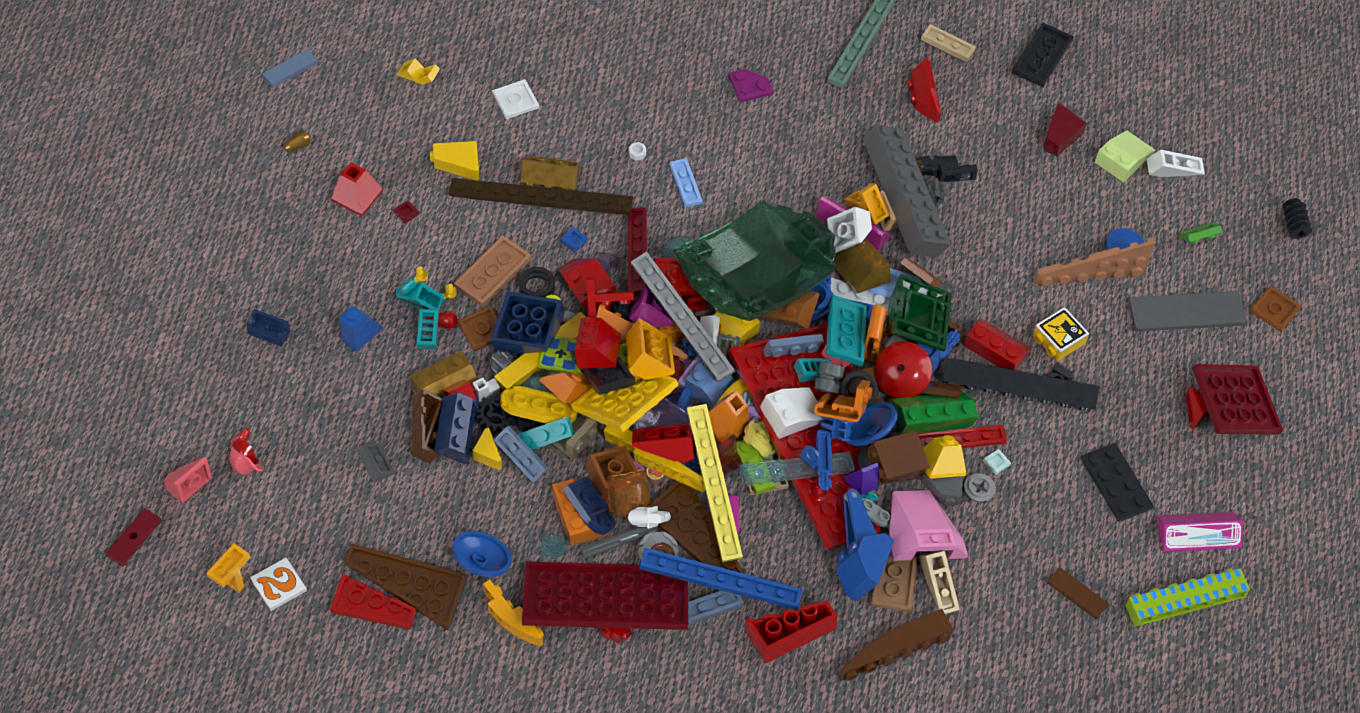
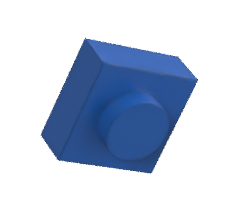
M574 227L561 238V243L575 253L587 242V236Z

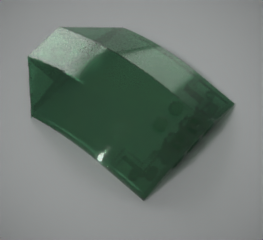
M759 200L758 204L731 223L706 236L675 247L673 252L692 288L719 313L752 321L800 298L835 271V234L810 212H793L790 207L782 205L773 207L769 206L765 201Z

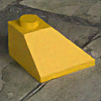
M953 436L935 437L923 448L930 466L925 473L930 479L966 476L962 448Z

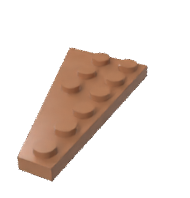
M1154 237L1148 238V242L1139 245L1137 242H1134L1124 249L1116 247L1094 253L1085 260L1079 261V258H1076L1066 265L1058 263L1037 269L1034 278L1036 285L1048 286L1058 282L1067 284L1070 281L1077 280L1085 282L1088 279L1103 280L1106 277L1140 276L1144 274L1155 246Z

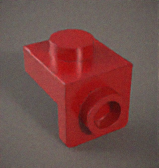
M599 628L600 634L605 639L610 640L611 638L618 644L622 640L626 641L632 633L631 628Z

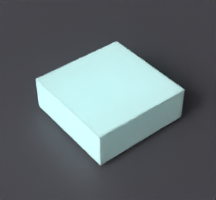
M999 449L983 459L995 475L1011 465V462Z

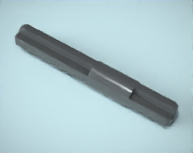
M636 527L581 547L580 551L583 558L586 559L641 539L648 533L657 532L656 527Z

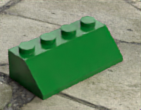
M963 391L959 398L923 395L890 400L891 405L897 411L896 424L900 435L912 431L924 433L971 427L979 417L974 399Z

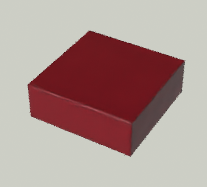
M409 200L393 209V212L404 224L419 215V211Z

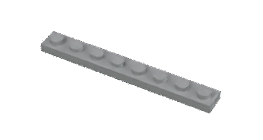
M647 251L631 261L633 268L717 381L721 382L734 373L735 370Z

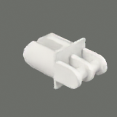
M658 506L638 507L628 515L629 522L632 525L647 528L656 527L659 523L669 521L671 518L669 512L658 511Z

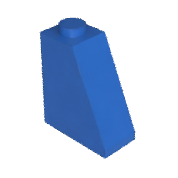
M353 305L339 317L342 341L355 352L383 329V326Z

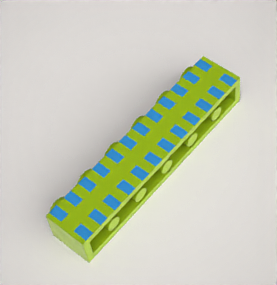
M1241 568L1236 570L1227 569L1221 574L1215 575L1212 573L1202 579L1196 580L1193 578L1183 584L1178 585L1174 583L1164 589L1159 590V588H1155L1145 594H1133L1129 597L1125 606L1134 627L1245 598L1250 588Z

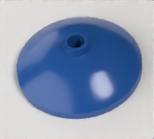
M886 402L868 405L860 420L851 425V441L846 442L853 446H866L884 438L893 429L897 420V411L894 406Z
M467 531L458 535L454 540L452 546L454 557L464 569L482 577L500 576L507 572L511 565V554L508 548L492 535L479 531Z

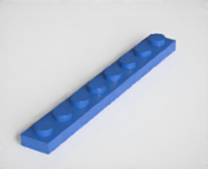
M648 548L644 549L639 568L794 610L799 608L803 590Z

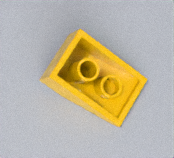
M735 297L714 314L720 318V333H723L724 336H739V346H742L759 333L760 321Z

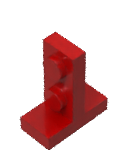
M587 278L588 313L591 317L596 318L597 302H600L602 305H611V301H619V304H629L631 300L635 299L634 291L596 293L595 278Z

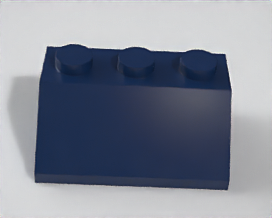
M459 392L443 397L434 451L463 464H468L476 417V406L473 398Z

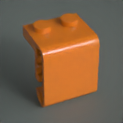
M874 305L872 308L865 342L864 360L876 362L884 347L882 342L888 335L890 337L894 335V333L883 327L887 310L881 305Z
M861 381L857 387L855 398L838 395L832 405L826 404L830 398V393L824 394L815 405L814 413L818 416L845 421H859L866 411L868 401L872 396L873 388L870 387V381Z

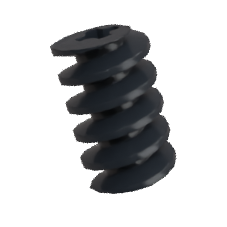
M1292 198L1284 202L1282 207L1289 236L1293 239H1298L1310 235L1312 228L1310 227L1311 223L1307 215L1306 204L1298 198Z

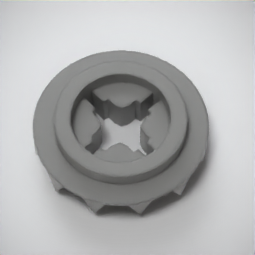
M977 473L966 479L964 489L966 495L971 498V501L976 500L981 503L982 501L988 502L994 496L996 486L989 476ZM982 483H984V484H983V490H984V491L981 490L980 492L977 493V492H976L977 487H979L980 485H982Z

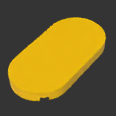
M515 386L513 389L504 390L501 394L500 405L502 409L514 416L546 424L568 416L572 423L577 417V412L573 411L571 404L564 403L552 393Z

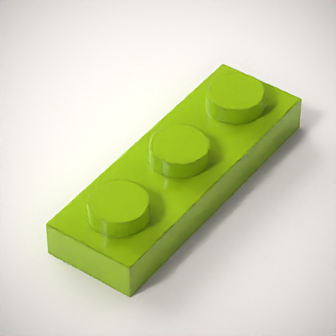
M744 440L733 443V449L755 494L758 495L773 490L775 485L758 450L752 445H748Z

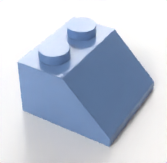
M701 359L686 378L685 386L693 389L692 398L712 408L724 392L736 381L729 375L721 382H718Z

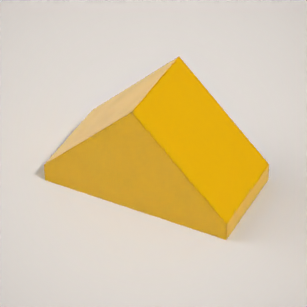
M486 428L473 449V460L500 470L502 469V460L490 429Z

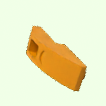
M491 580L483 583L484 593L490 599L488 611L494 619L518 638L537 646L543 645L544 633L539 626H522L523 609L520 606L514 609L510 600H505L502 596L503 593L497 584L494 585Z

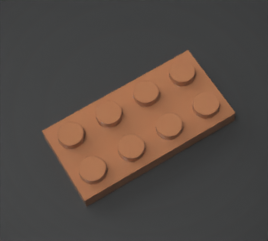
M501 236L454 283V287L484 307L532 259V255L505 236Z

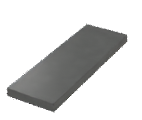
M1239 291L1129 297L1128 300L1135 332L1244 326L1247 323Z

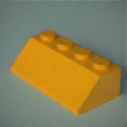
M638 318L626 334L630 373L644 380L673 375L675 368L671 336Z

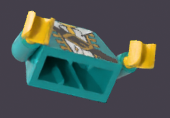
M421 266L416 268V277L412 276L408 281L404 280L396 290V296L401 301L419 309L439 310L441 303L446 301V298H454L457 293L456 287H453L452 284L446 285L445 293L442 294L422 283L428 278V270L423 271Z

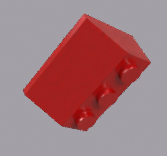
M589 316L581 318L575 346L577 369L615 368L617 366L621 333L600 317L594 318Z
M986 320L976 322L967 334L964 343L966 348L997 367L1013 370L1020 366L1032 350V348Z

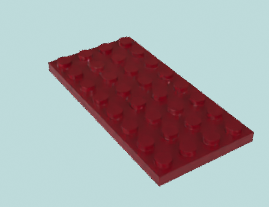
M526 562L522 626L688 630V582L639 569L640 565Z

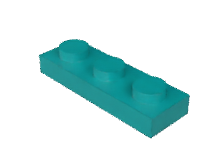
M568 416L517 435L531 450L571 437L575 433Z

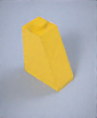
M477 141L433 144V151H430V162H434V168L469 179L479 180Z

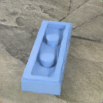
M687 158L669 162L684 207L702 204L703 201Z

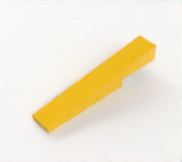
M579 312L560 327L556 336L577 340L581 318H586V316ZM541 352L525 353L496 374L494 378L503 391L513 389L515 386H520L535 372L539 373L542 370L538 368Z
M606 426L603 430L605 440L617 447L626 445L628 451L634 454L636 463L698 491H705L702 476L680 462L671 461L632 447V432L627 429L621 432L609 426Z

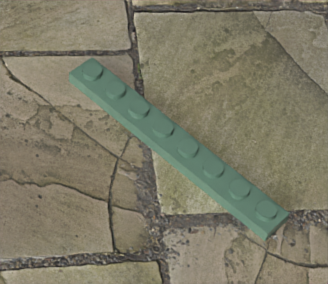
M896 0L874 1L829 75L827 83L844 89Z

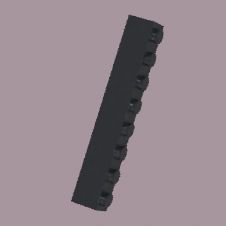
M946 357L942 380L948 384L965 385V389L976 390V387L983 388V392L995 394V391L1003 392V396L1014 398V394L1021 395L1023 400L1033 401V398L1041 399V403L1052 405V402H1058L1061 407L1071 408L1074 405L1079 406V410L1090 412L1091 409H1096L1100 386L949 357Z

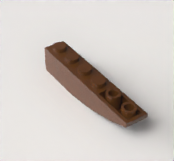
M943 609L906 622L873 641L841 669L840 680H853L859 673L864 671L871 673L879 665L884 664V666H888L899 657L903 659L913 655L914 651L919 649L925 651L934 643L939 642V644L947 642L951 637L953 628Z

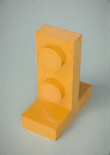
M871 183L861 191L857 190L844 199L845 204L849 207H858L870 211L871 224L876 225L889 216L875 183Z
M233 543L207 572V577L223 588L227 584L240 593L244 588L240 570L251 558L250 554Z

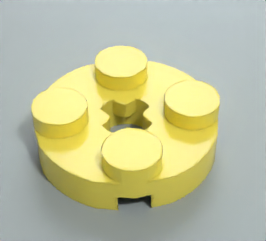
M755 420L750 421L744 429V441L757 449L763 457L773 455L777 450L763 422L754 423Z

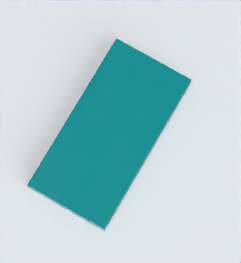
M832 294L829 301L827 355L862 366L864 363L867 306Z

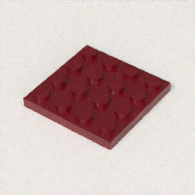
M1195 364L1192 367L1217 434L1280 435L1284 431L1258 366Z

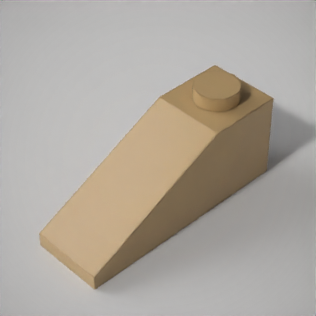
M934 551L919 555L923 574L938 610L943 609L945 614L960 610L945 551Z

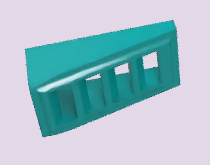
M419 309L417 349L437 350L439 310ZM423 317H434V320H423ZM423 325H433V327H423ZM422 333H433V335H422Z
M797 359L794 368L799 381L816 380V378L820 377L818 373L820 362L831 363L830 359Z

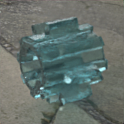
M549 533V535L543 537L544 539L541 541L540 546L543 549L542 553L546 557L550 556L553 559H558L559 556L564 555L563 553L566 551L567 546L563 543L565 539L561 535L556 536L554 533Z

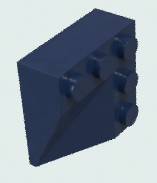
M507 291L491 338L494 351H507L512 355L547 351L558 333L565 311L562 300Z

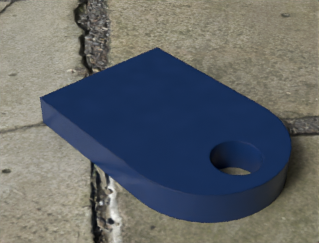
M588 476L562 489L583 521L592 531L605 535L614 528L615 519L613 513Z

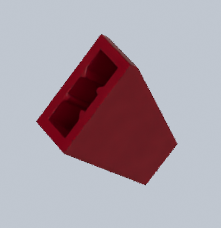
M1061 103L1057 104L1043 147L1048 153L1054 154L1057 157L1084 133L1087 123Z

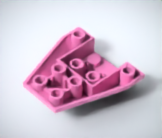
M930 490L893 491L889 537L894 539L890 551L893 561L912 560L917 551L946 550L948 559L968 558L963 538Z

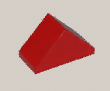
M1189 387L1185 394L1190 429H1195L1209 412L1202 394L1194 387Z

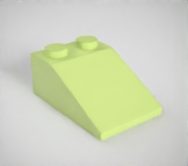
M1125 131L1109 140L1098 151L1095 163L1124 183L1156 150L1129 131Z

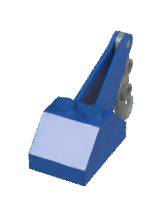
M850 489L843 495L847 550H842L838 555L836 571L846 595L857 601L878 585L894 539L885 533L877 534L871 522L873 521L880 527L889 528V513L870 499H861L857 490Z

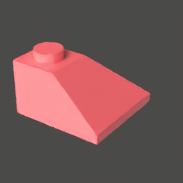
M203 457L169 473L164 480L166 490L183 504L212 479L208 460Z

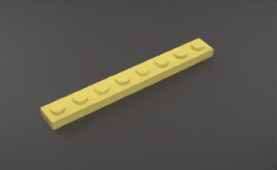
M707 404L688 407L687 414L722 563L742 559L743 555Z

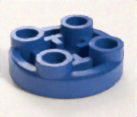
M1119 228L1109 233L1105 247L1106 250L1116 247L1124 249L1129 247L1130 243L1137 242L1139 245L1143 241L1135 231Z

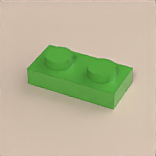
M1209 223L1180 232V237L1182 240L1188 241V243H1197L1202 238H1214L1215 234L1222 233L1221 225Z

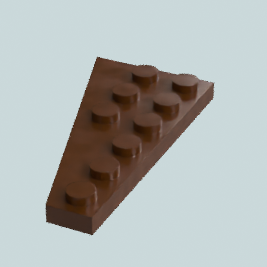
M676 481L648 506H658V511L670 513V520L659 523L657 527L671 535L677 544L696 561L745 574L737 560L722 563L713 520L704 504L697 497L694 488Z
M355 544L350 545L344 561L346 566L402 602L416 608V611L449 631L468 578L467 574Z

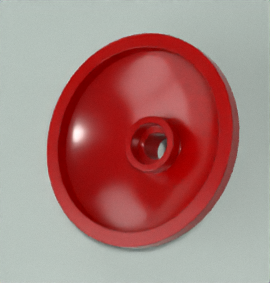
M902 341L887 346L879 354L875 363L874 372L877 384L887 395L893 398L916 397L927 388L931 381L932 363L928 354L920 346L911 342ZM904 365V371L899 372V366Z

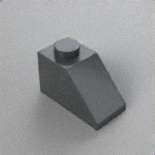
M925 472L923 473L921 483L931 491L938 502L944 503L946 506L959 505L963 476L930 479Z

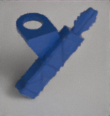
M957 330L947 334L946 350L944 352L919 342L915 343L928 354L932 363V374L953 349L951 346L956 345L960 341V333H957Z
M818 430L816 434V449L808 445L802 450L800 456L813 469L817 467V476H820L818 478V485L821 487V490L828 491L832 486L829 477L832 475L833 470L831 433Z

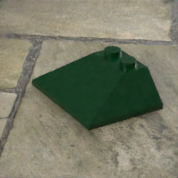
M900 274L889 301L886 330L944 352L947 343L952 293Z

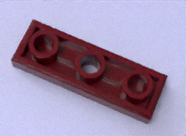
M144 508L108 550L106 556L123 567L160 524L161 518Z

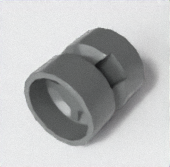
M820 362L818 370L820 377L816 378L814 389L831 394H839L841 386L839 379L843 378L845 368L827 362Z

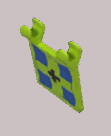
M555 336L549 349L541 352L538 368L562 373L575 372L583 375L571 358L570 351L575 350L577 340Z

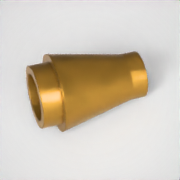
M299 130L283 145L287 152L290 153L291 151L307 147L311 140L305 130Z

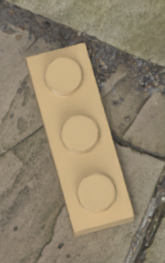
M931 24L921 37L922 41L965 62H968L976 49V46Z

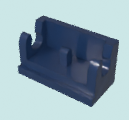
M253 309L251 313L252 321H247V334L282 347L290 334L289 322Z

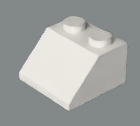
M853 207L827 219L831 253L835 254L864 240L872 229L870 211Z

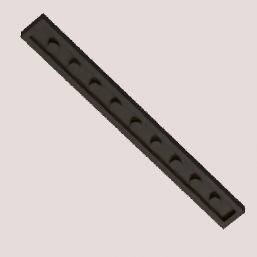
M452 178L449 189V196L621 215H631L634 202L633 196Z

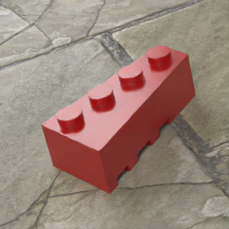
M828 601L802 606L801 609L791 611V609L784 610L783 613L777 615H763L760 619H746L745 630L764 662L768 663L836 630L838 616Z

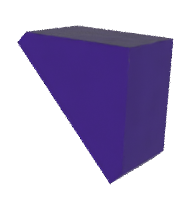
M874 463L844 476L843 479L863 495L877 489L879 465Z

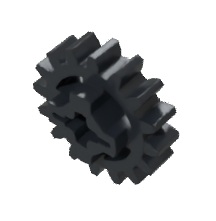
M493 394L491 399L485 397L484 403L479 402V409H476L477 422L480 423V428H489L493 431V435H496L497 431L501 432L507 426H516V420H518L517 416L511 414L507 419L508 413L500 405L501 394L498 395V398H495Z

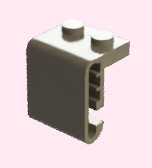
M576 417L575 421L571 423L575 433L573 436L546 446L569 462H572L596 436V420L588 418L584 422Z

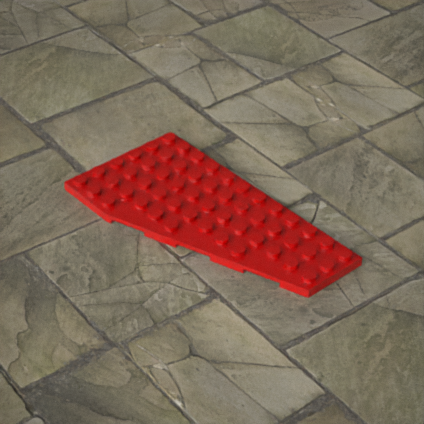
M828 324L808 328V330L804 329L730 348L728 354L828 551L847 545L843 495L848 490L854 488L845 482L843 477L860 470L858 453L865 446H853L846 441L832 438L831 435L833 470L829 478L831 479L832 486L828 491L821 490V487L818 485V478L820 476H817V467L813 469L800 456L802 450L808 445L816 449V434L818 430L823 428L821 423L779 439L760 408L767 394L781 389L809 387L817 401L824 394H827V392L814 389L816 380L800 382L794 368L797 359H825L821 353L827 343ZM822 334L824 339L819 350L814 353L803 352L797 355L786 354L779 357H765L763 351L767 342L774 339ZM851 364L845 367L844 373L854 371ZM840 390L839 394L830 393L827 405H832L838 395H841ZM848 392L850 397H856L855 394ZM871 521L876 533L879 534L881 532L880 526Z

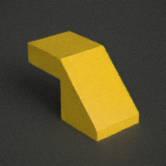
M414 58L403 63L397 76L424 85L434 80L440 68L436 64L424 68Z

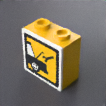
M1065 307L1038 323L1033 333L1035 342L1039 345L1041 344L1046 349L1047 355L1054 358L1057 362L1086 344L1089 336L1088 331Z

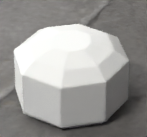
M640 142L632 143L628 150L630 158L635 161L643 160L646 156L645 145Z

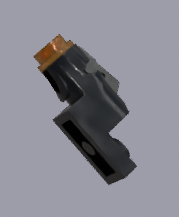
M943 153L916 158L922 176H936L938 174L939 181L942 182L976 179L977 165L965 164L959 166L956 155L945 156Z

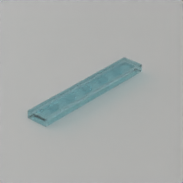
M850 452L832 454V475L854 472L855 467ZM802 457L741 464L738 468L743 485L818 477L817 467L813 469Z

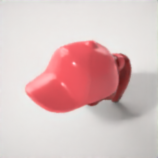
M248 427L235 436L230 444V465L233 471H237L242 475H247L254 470H264V466L258 464L259 460L255 458L254 450L247 442L249 438Z

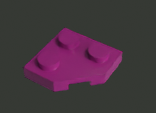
M747 69L730 72L728 75L740 103L774 95L771 83L765 76Z

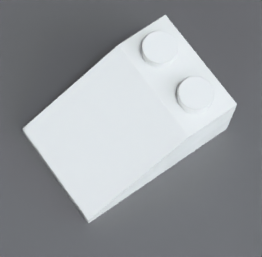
M809 387L781 389L767 394L760 406L779 439L827 420L814 413V407L818 401Z

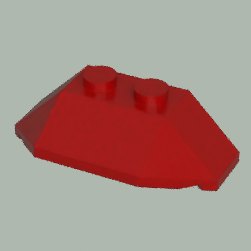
M925 57L911 72L910 79L907 80L908 90L912 91L910 101L911 104L915 105V110L938 123L940 122L942 112L930 58Z
M572 259L558 269L587 312V278H595L596 293L616 292V286L597 259ZM611 301V302H612L611 305H604V306H606V307H605L606 310H608V311H610V312L613 313V309H612V308H613L614 301ZM597 302V308L599 309L600 302Z

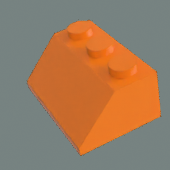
M573 479L552 484V495L570 546L608 535V533L600 535L592 531L562 490L567 485L577 481Z

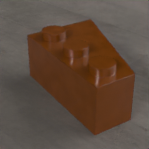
M422 389L413 395L411 455L426 463H430L440 455L434 451L443 399Z

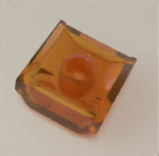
M644 470L607 476L610 516L626 517L632 510L638 507L649 506V481Z

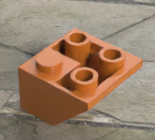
M737 390L723 397L708 410L714 437L723 449L738 438L749 423L748 405Z

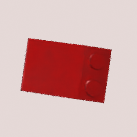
M690 423L633 429L632 447L671 461H679L680 463L694 460V441Z

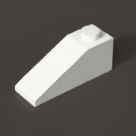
M1159 150L1147 158L1149 175L1171 177L1205 174L1202 158Z

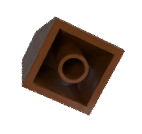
M917 431L873 442L868 447L869 459L873 461V464L878 463L879 465L878 479L881 485L917 479L930 468Z

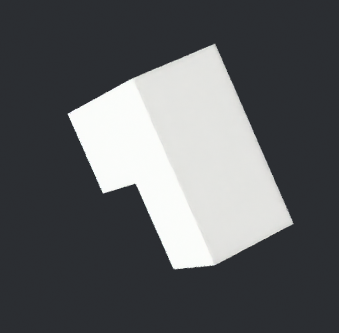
M481 378L472 383L476 390L474 395L478 402H483L485 397L491 398L492 394L495 396L500 393V386L495 379L486 382L484 378Z

